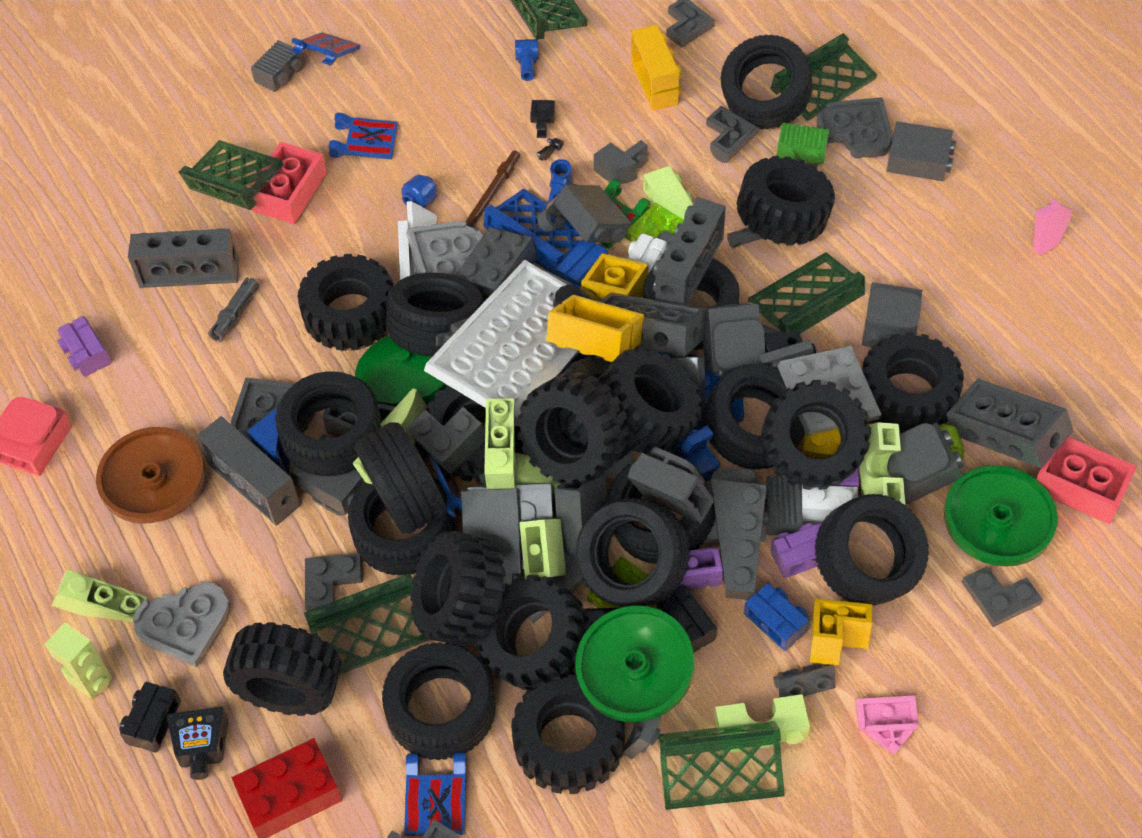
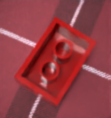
M315 738L231 777L258 838H268L342 801L338 787Z

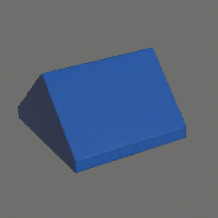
M276 408L247 432L251 442L256 447H259L263 453H266L276 465L289 475L291 461L283 450L276 428Z

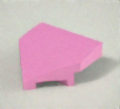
M1053 198L1049 206L1036 211L1034 251L1039 255L1059 244L1073 212L1071 208L1064 206Z
M915 695L855 700L859 730L893 755L918 726Z

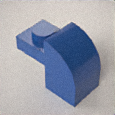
M708 426L700 430H691L673 448L674 455L694 465L701 472L706 482L712 479V474L720 466L718 460L708 449L713 436Z

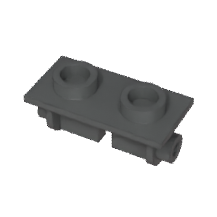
M817 663L802 667L803 673H799L797 669L778 672V676L773 677L775 687L779 688V698L801 694L807 696L836 688L834 665Z

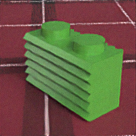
M782 123L777 156L779 158H784L785 156L792 157L794 160L800 159L809 164H824L829 129Z

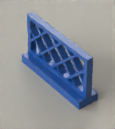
M522 189L497 207L491 204L485 208L484 228L488 230L491 227L532 237L538 257L535 263L554 275V269L582 242L571 241V236H580V234L568 220L562 224L567 229H556L548 233L542 230V228H536V224L539 223L538 217H535V212H541L548 204L525 189ZM524 198L531 205H517V202ZM503 212H515V216H508ZM518 212H531L532 217L518 216ZM519 223L532 224V228H525ZM539 236H550L551 241L543 240ZM554 236H567L568 241H554ZM556 248H568V251L564 254Z

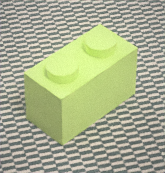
M561 519L519 522L525 579L528 575H537L540 578L544 576L566 575Z

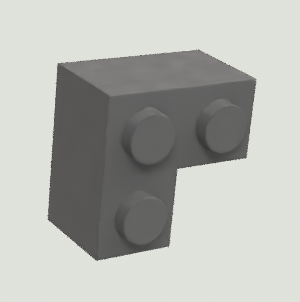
M464 407L444 426L424 410L406 428L414 441L450 474L485 441V428Z

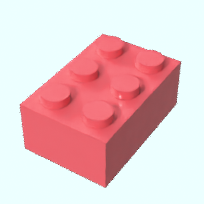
M280 141L247 191L252 211L295 224L327 174L323 154Z
M1068 437L1044 467L1041 468L1036 480L1047 489L1053 500L1111 524L1137 466Z

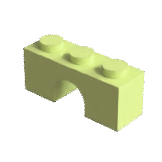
M877 422L867 425L871 427V436L868 439L870 443L869 450L859 466L861 495H887L905 504L903 478L891 477L887 468L890 456L895 452L901 451L899 424Z
M64 623L44 645L51 656L64 666L61 672L66 680L93 700L99 693L106 690L112 676L91 640L67 623Z
M803 695L773 698V718L767 722L752 720L746 712L745 703L715 707L714 720L720 750L736 753L745 750L747 747L769 748L775 745V743L787 742L788 744H797L804 739H808L810 724Z

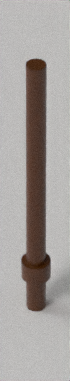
M513 150L507 160L500 164L497 169V175L466 219L467 226L473 228L503 181L510 177L514 170L513 166L520 157L519 152Z

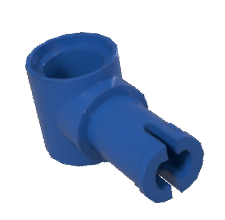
M538 39L515 40L516 61L520 63L521 79L531 81L534 79V63L536 60H539Z
M555 160L550 166L551 180L549 186L551 191L547 204L565 185L573 183L571 164L567 160Z

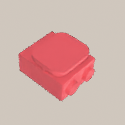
M26 397L13 399L0 416V463L40 476L72 428L66 412L58 407H52Z

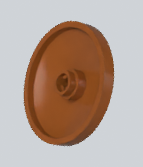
M166 427L143 428L123 436L105 452L97 468L96 486L104 505L117 517L133 523L160 522L181 513L196 499L205 480V462L197 444L183 432Z

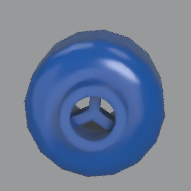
M418 174L402 186V200L406 206L407 202L412 201L425 208L437 196L436 183L429 176Z

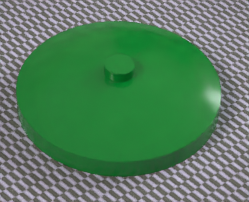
M390 336L379 340L368 348L359 359L355 369V377L361 379L371 388L378 404L396 407L412 389H417L425 404H428L436 399L434 394L438 390L443 391L447 388L444 382L424 371L426 363L432 357L404 350L394 343Z
M983 466L963 474L964 477L958 478L950 488L944 505V521L947 531L956 545L974 559L995 566H1017L1036 559L1050 545L1058 522L1056 505L1047 489L1031 475L1007 466Z
M627 606L603 615L590 626L579 644L575 668L577 680L583 694L589 703L600 713L622 722H645L668 713L684 698L694 677L695 657L686 631L673 617L661 610L648 606Z

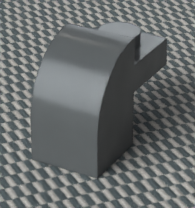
M640 140L623 152L610 142L593 155L594 171L609 182L612 179L618 180L621 184L632 182L637 179V168L643 167L648 161V145Z

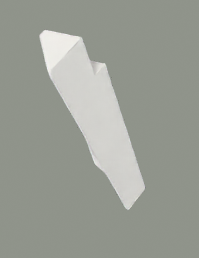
M412 201L407 202L408 220L398 221L400 280L407 276L418 274L406 234L407 229L433 225L437 221V216L433 212Z

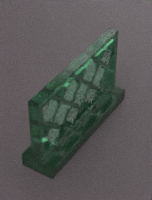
M510 0L536 40L544 39L546 31L587 26L588 20L574 0Z
M844 33L806 55L812 77H818V84H813L812 90H817V97L809 99V103L816 104V108L810 112L805 108L800 113L807 122L824 110L827 104L845 99L877 77V74L848 45L849 38ZM846 53L852 59V63L841 62L839 59ZM824 66L835 67V74L822 72ZM786 68L775 74L770 89L776 95L782 94L788 88L792 74ZM839 68L851 69V76L838 74ZM855 70L863 71L867 77H854ZM822 78L834 80V87L821 85ZM838 81L850 82V87L847 89L837 87ZM821 91L833 93V98H820Z
M219 140L192 168L184 166L179 171V174L189 189L251 210L257 204L253 197L284 164L280 159ZM222 149L226 150L225 153L217 155ZM241 155L240 158L231 161V158ZM256 160V163L246 166V163ZM225 161V163L216 166V163ZM241 165V168L231 171V168ZM210 166L209 169L202 171L205 167ZM270 166L268 169L262 171V168ZM225 171V174L216 176L217 173ZM256 171L255 174L246 176L247 173ZM241 176V179L231 182V179ZM255 182L250 188L246 187V184Z
M825 252L750 296L748 303L759 304V313L778 328L780 332H798L801 334L865 295V276L859 271L853 274ZM825 262L831 266V269H817L818 266ZM801 276H812V281H800L798 278ZM816 276L830 277L829 282L815 280ZM834 277L846 278L841 282H833ZM783 287H793L792 293L778 292V290ZM796 288H811L810 293H796ZM814 288L828 289L821 294H814ZM762 299H773L772 304H761L759 301ZM777 299L791 300L790 305H776ZM795 300L808 301L801 306L794 305ZM775 312H789L781 318L775 316Z
M411 573L304 612L312 635H318L317 631L327 627L337 631L331 645L338 653L346 656L340 674L429 641L423 635L415 637L407 634L415 617L412 613L410 614L397 608L400 600L411 596V592H413ZM382 607L390 611L384 624L371 619L375 609ZM394 613L408 618L403 631L388 626ZM356 617L363 620L358 634L344 629L348 619ZM368 623L382 628L376 641L362 636ZM386 630L400 636L396 645L388 647L380 644ZM341 633L355 638L349 652L335 646ZM359 640L373 646L368 656L360 657L353 654Z
M770 721L659 734L657 742L665 809L670 810L785 796L780 750L781 734L777 723ZM773 745L774 754L766 764L754 755L761 746ZM731 749H740L746 754L737 767L725 759ZM704 752H710L716 757V760L707 771L694 762ZM679 755L687 762L676 774L667 767L666 757ZM751 758L763 767L753 780L741 772ZM721 762L733 770L723 784L711 775ZM774 763H775V771L770 768ZM691 765L703 774L693 787L681 778ZM768 771L776 777L777 788L764 790L757 783ZM668 774L673 777V779L671 780L670 783H669ZM737 775L749 783L741 793H734L727 788ZM709 778L719 788L713 796L705 797L697 790ZM677 782L690 790L683 799L671 801L670 790Z

